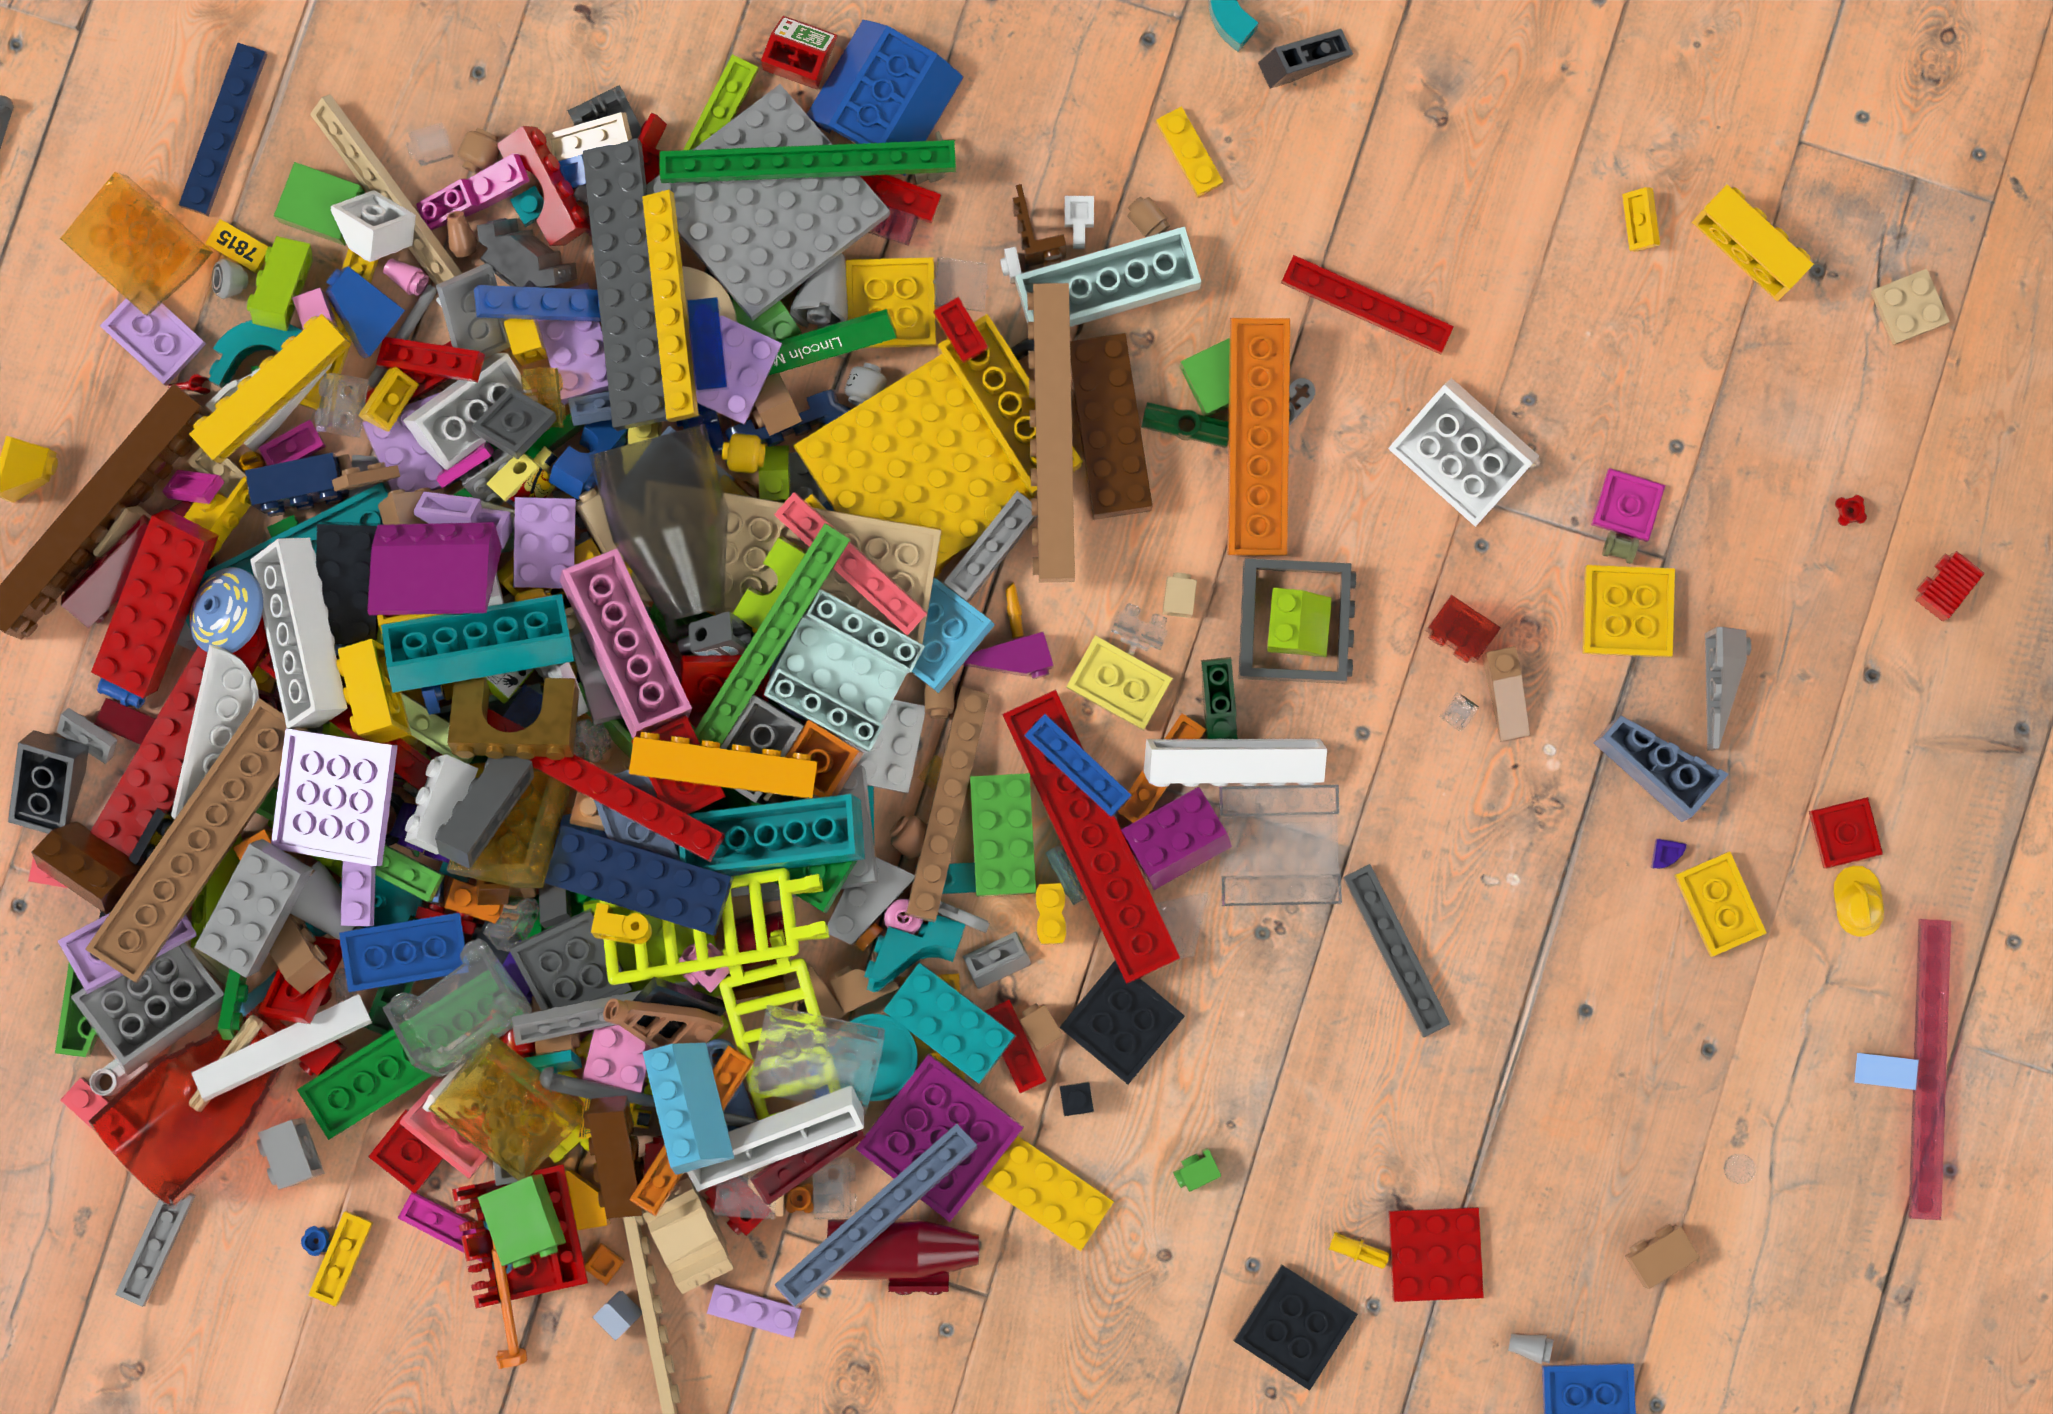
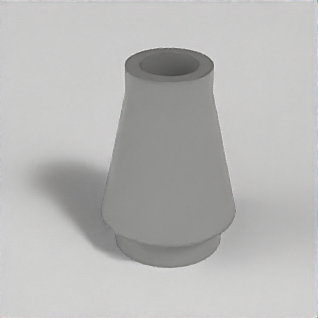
M1511 1334L1508 1351L1539 1364H1542V1362L1550 1363L1554 1339L1546 1338L1547 1335Z

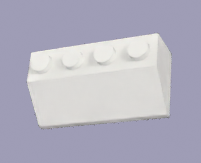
M496 353L483 362L478 383L457 380L403 421L419 445L445 470H448L486 442V440L474 434L472 425L510 386L539 403L509 355L507 353Z

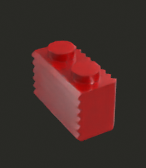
M1958 551L1950 555L1945 553L1934 566L1938 570L1932 578L1927 576L1916 589L1920 592L1915 598L1916 602L1924 606L1925 609L1929 610L1930 613L1934 614L1941 621H1945L1952 616L1985 574Z

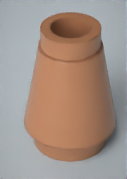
M454 211L446 216L449 250L453 251L456 257H465L475 253L478 241L464 216V212Z

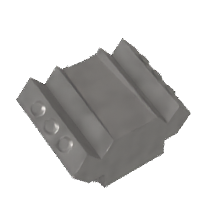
M502 218L477 225L479 242L488 248L480 259L485 264L493 266L494 274L508 285L543 288L544 286L557 285L577 279L576 263L562 264L560 251L552 250L535 237L533 229L518 230L517 218Z

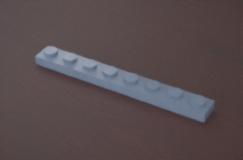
M958 1124L953 1126L775 1284L776 1288L797 1309L977 1149L976 1143Z

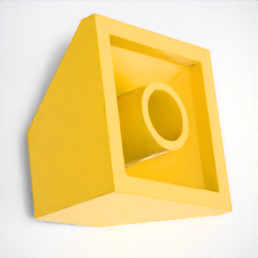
M6 436L0 456V498L15 503L48 483L51 475L56 473L58 467L57 453L49 448Z

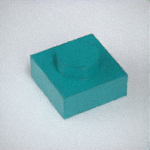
M536 186L510 199L525 227L536 222L544 205V200Z

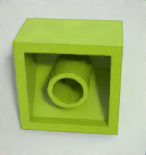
M1273 588L1267 652L1326 657L1332 598L1304 590Z

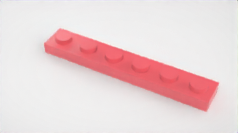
M796 492L774 514L809 547L824 523L834 528ZM849 542L833 569L904 634L908 635L928 612Z

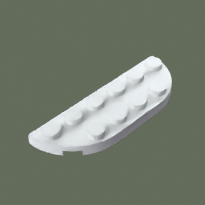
M209 645L171 816L176 819L259 699L256 681L246 665L231 652L213 645Z

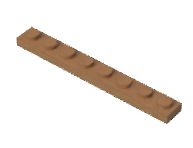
M964 687L959 689L905 915L930 922L936 921L990 694Z

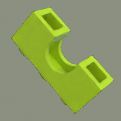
M783 536L778 537L763 564L774 570L777 575L778 583L776 589L771 593H762L753 587H749L733 614L758 630L807 551Z

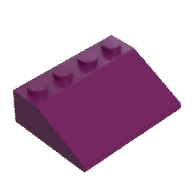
M495 523L377 525L371 550L368 614L487 613L502 549Z

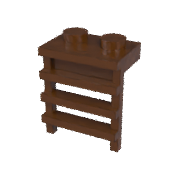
M1022 184L1016 185L1018 197L1013 198L1014 217L1017 216L1018 234L1021 233V248L1025 250L1026 267L1044 263V266L1060 263L1061 259L1066 258L1064 234L1040 240L1034 239Z

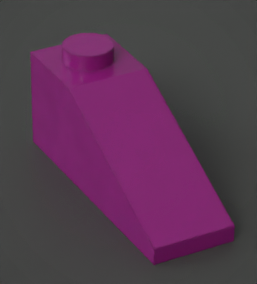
M1044 631L972 652L962 664V666L1019 676L1031 675L1032 679L1049 675L1048 670L1054 667Z

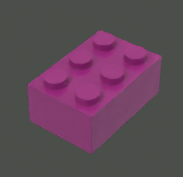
M1200 787L1193 789L1121 829L1130 850L1154 890L1232 847L1228 833Z

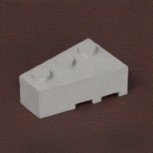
M875 857L878 883L844 889L828 923L829 935L854 945L858 938L887 910V907L896 901L913 883L915 875Z

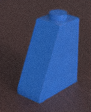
M349 266L341 271L336 269L326 281L330 286L325 293L359 355L364 359L368 358L373 354L405 310Z

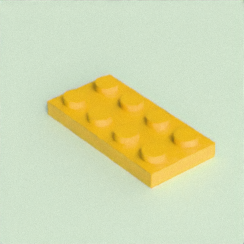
M1019 1136L1014 1139L982 1182V1185L1080 1252L1114 1203L1112 1199Z

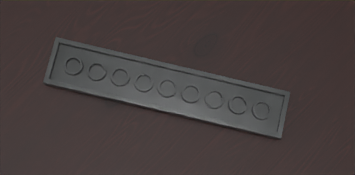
M638 138L616 145L609 144L582 151L612 426L616 431L667 421L642 196L647 195L642 143Z

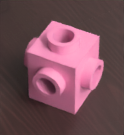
M695 942L685 948L682 956L679 958V962L697 960ZM711 943L707 945L709 957L723 955ZM728 967L681 975L693 986L698 983L711 993L730 971Z

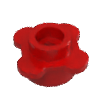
M1855 495L1848 499L1840 497L1835 501V507L1839 511L1838 523L1841 526H1847L1852 522L1862 524L1866 521L1867 515L1862 496ZM1852 508L1853 513H1849L1848 509Z

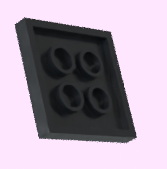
M1115 960L1059 1028L1129 1085L1185 1015L1142 979L1139 978L1126 984Z
M1281 1264L1233 1341L1310 1391L1358 1314Z

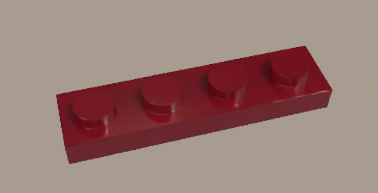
M858 1130L776 1161L754 1175L750 1180L763 1202L770 1205L863 1140L865 1135L862 1130Z

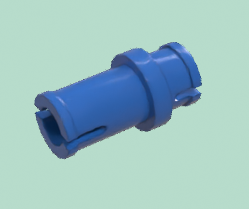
M103 678L99 681L98 693L117 699L124 706L132 705L139 709L146 700V697L143 699Z

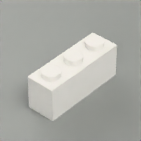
M447 754L431 760L426 770V776H428L426 784L419 790L416 797V804L418 805L415 814L409 818L405 827V831L408 832L405 838L406 842L436 855L439 854L435 840L437 830L442 824L446 825L452 816L456 803L463 801L468 794L469 786L475 779L478 768Z

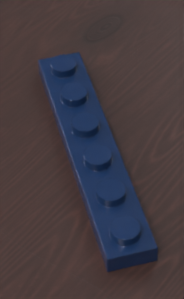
M237 43L179 202L181 208L209 217L267 58L265 51Z

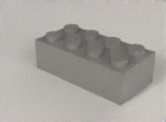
M264 839L250 843L195 948L245 978L259 972L313 868Z

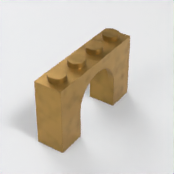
M485 677L454 682L447 741L453 755L461 758L486 755L493 759H500L504 756H517L521 759H532L534 756H542L553 760L573 757L579 701V688L575 678H545L541 712L532 725L518 732H502L494 729L487 723L490 688Z

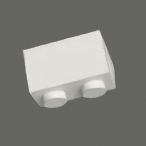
M375 190L331 206V212L348 248L360 255L364 260L369 262L376 261L381 257L412 246L416 215Z

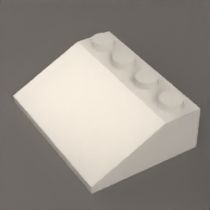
M1452 378L1442 386L1388 448L1475 527L1539 457L1536 452Z

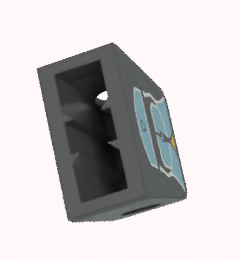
M728 611L690 623L689 637L679 639L678 647L682 656L692 654L696 656L742 655L753 638V631L751 626Z

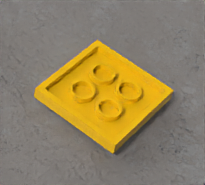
M934 257L846 260L848 320L887 309L896 330L897 338L865 348L936 346V324L933 314L935 310Z
M1586 565L1584 573L1582 654L1673 657L1675 568Z

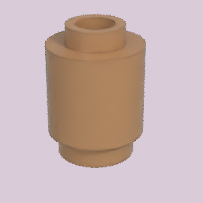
M1139 197L1128 207L1130 213L1127 217L1145 237L1163 233L1170 227L1166 221L1167 217L1150 197L1146 199Z
M950 679L939 693L926 683L924 684L925 713L931 714L933 719L948 718V714L954 712V683Z

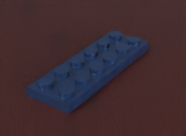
M562 825L544 883L716 936L734 878Z

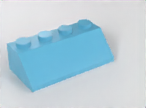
M706 1043L669 1044L642 1052L670 1168L675 1175L735 1159Z

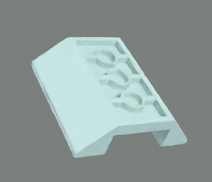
M820 589L793 631L774 667L764 696L870 752L884 726L881 724L906 674L912 672L925 646Z

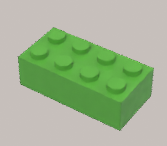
M1030 773L970 776L976 896L1036 894Z

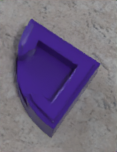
M1656 839L1651 868L1660 869L1674 864L1685 852L1687 844Z

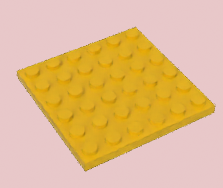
M940 354L794 445L795 450L835 512L941 529L936 566L976 542L1016 491L1020 492L1030 501L1031 498H1034L943 354Z

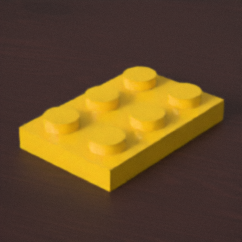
M1730 851L1674 875L1710 957L1767 933Z

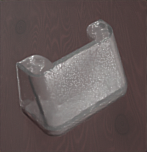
M479 938L467 943L463 947L460 959L464 964L420 996L400 993L383 1007L412 1066L433 1076H444L454 1071L512 1029V1017L532 1012L528 1000L488 944Z

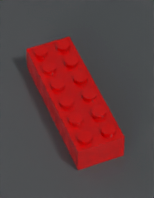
M168 509L151 516L91 673L143 699L158 691L190 611L193 598L199 588L218 540V534Z

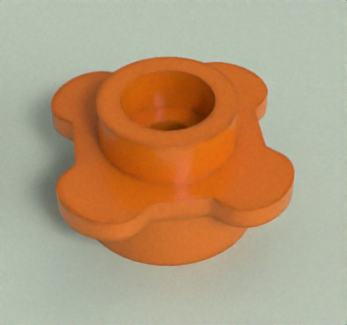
M807 1183L804 1186H796L788 1191V1202L785 1204V1209L789 1213H794L795 1211L811 1213L815 1207L812 1203V1194L815 1192L814 1186ZM801 1195L803 1200L798 1201L797 1196Z

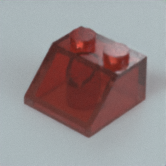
M1450 595L1443 602L1425 631L1430 634L1428 638L1441 647L1446 644L1455 650L1453 655L1464 663L1469 661L1475 663L1501 627L1453 595Z

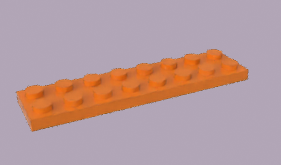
M1230 318L1227 555H1287L1290 318Z

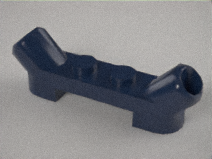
M830 389L807 397L810 409L798 413L802 421L769 436L765 426L755 430L751 419L747 420L745 425L740 423L728 428L725 434L729 442L731 436L735 433L756 435L760 437L761 444H767L768 447L782 443L785 441L784 437L795 433V436H800L810 432L813 425L818 423L827 425L852 408L840 404L835 390Z

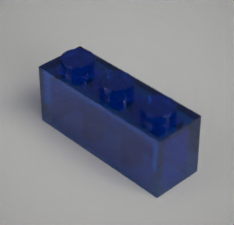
M718 297L687 300L697 391L701 393L729 390L720 300Z

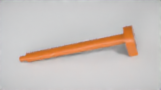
M493 1242L492 1256L508 1350L497 1351L496 1362L498 1369L524 1364L528 1358L526 1350L518 1346L506 1268L501 1265Z

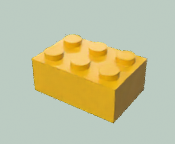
M369 639L339 648L340 659H337V667L339 673L345 679L346 687L343 689L346 702L348 705H351L353 716L350 717V723L353 731L369 741L379 743L411 735L401 691L392 692L384 645Z

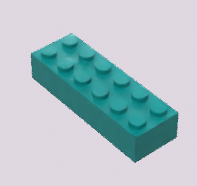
M562 594L489 606L487 613L442 614L381 625L387 670L393 693L574 661Z
M852 794L688 814L723 833L725 837L711 862L679 846L680 861L727 876L780 868L789 869L864 860L865 848L861 800Z

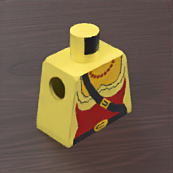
M545 446L534 459L525 453L519 459L513 457L487 482V485L513 507H515V497L548 498L555 487L549 483L551 473L548 469L558 457Z

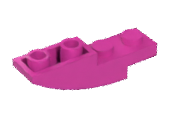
M513 153L468 179L457 180L418 202L416 206L421 218L429 229L433 230L447 225L446 216L449 213L463 211L465 217L475 214L513 195V190L530 180L520 155Z

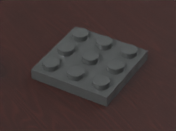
M592 908L510 946L509 950L541 1011L554 1007L578 1004L584 1001L607 998L613 995H622L632 990L633 986L631 983L611 985L608 982L603 939L595 938L591 933L594 919ZM618 960L619 972H623L624 969Z

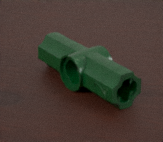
M1149 402L1146 404L1141 428L1177 436L1181 440H1194L1227 448L1229 439L1228 421L1199 415L1192 410L1182 411ZM1182 419H1190L1193 421L1195 428L1190 432H1185L1180 429L1179 422Z

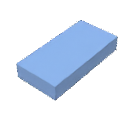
M1857 1053L1854 1083L1916 1090L1919 1060Z

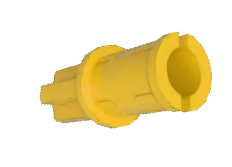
M1334 1232L1328 1249L1353 1258V1262L1360 1260L1381 1269L1386 1267L1389 1259L1388 1252L1364 1244L1362 1239L1360 1241L1351 1239L1338 1232Z

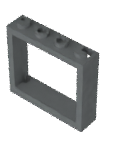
M1244 559L1238 679L1344 684L1347 681V677H1352L1353 659H1348V647L1353 648L1354 630H1349V618H1354L1355 601L1350 600V589H1355L1356 571H1351V563ZM1256 570L1341 574L1337 672L1252 668Z

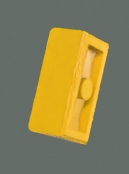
M397 367L388 369L358 416L389 432L419 384Z

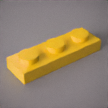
M1182 106L1156 119L1158 128L1197 198L1223 184V179Z
M348 1211L343 1212L308 1296L334 1307L338 1306L374 1222Z

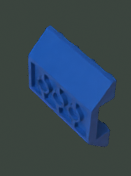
M863 19L807 112V115L822 130L829 134L833 130L856 144L926 141L963 80V76L937 53L887 25Z

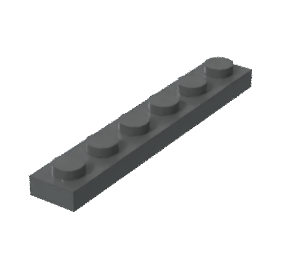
M1371 864L1344 876L1343 879L1422 1037L1424 1038L1450 1025Z

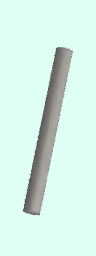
M429 284L427 285L394 338L404 340L409 338L438 292L437 289ZM377 365L366 384L372 388L376 387L388 369Z

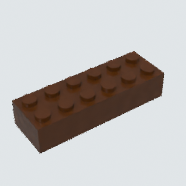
M1126 333L1070 341L1071 378L1093 520L1150 512L1153 505Z

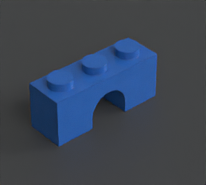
M612 419L586 424L579 444L587 448L590 453H581L568 446L554 463L549 483L579 500V496L583 492L590 491L596 486L599 479L598 475L601 472L607 473L614 461V455L616 453L619 455L623 453L628 445V439L626 438L628 429L616 431L612 426Z

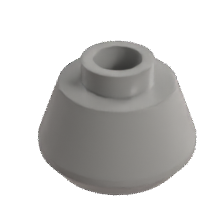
M221 259L214 265L212 270V288L219 298L226 299L238 295L243 289H246L248 275L246 271H243L242 266L227 259Z

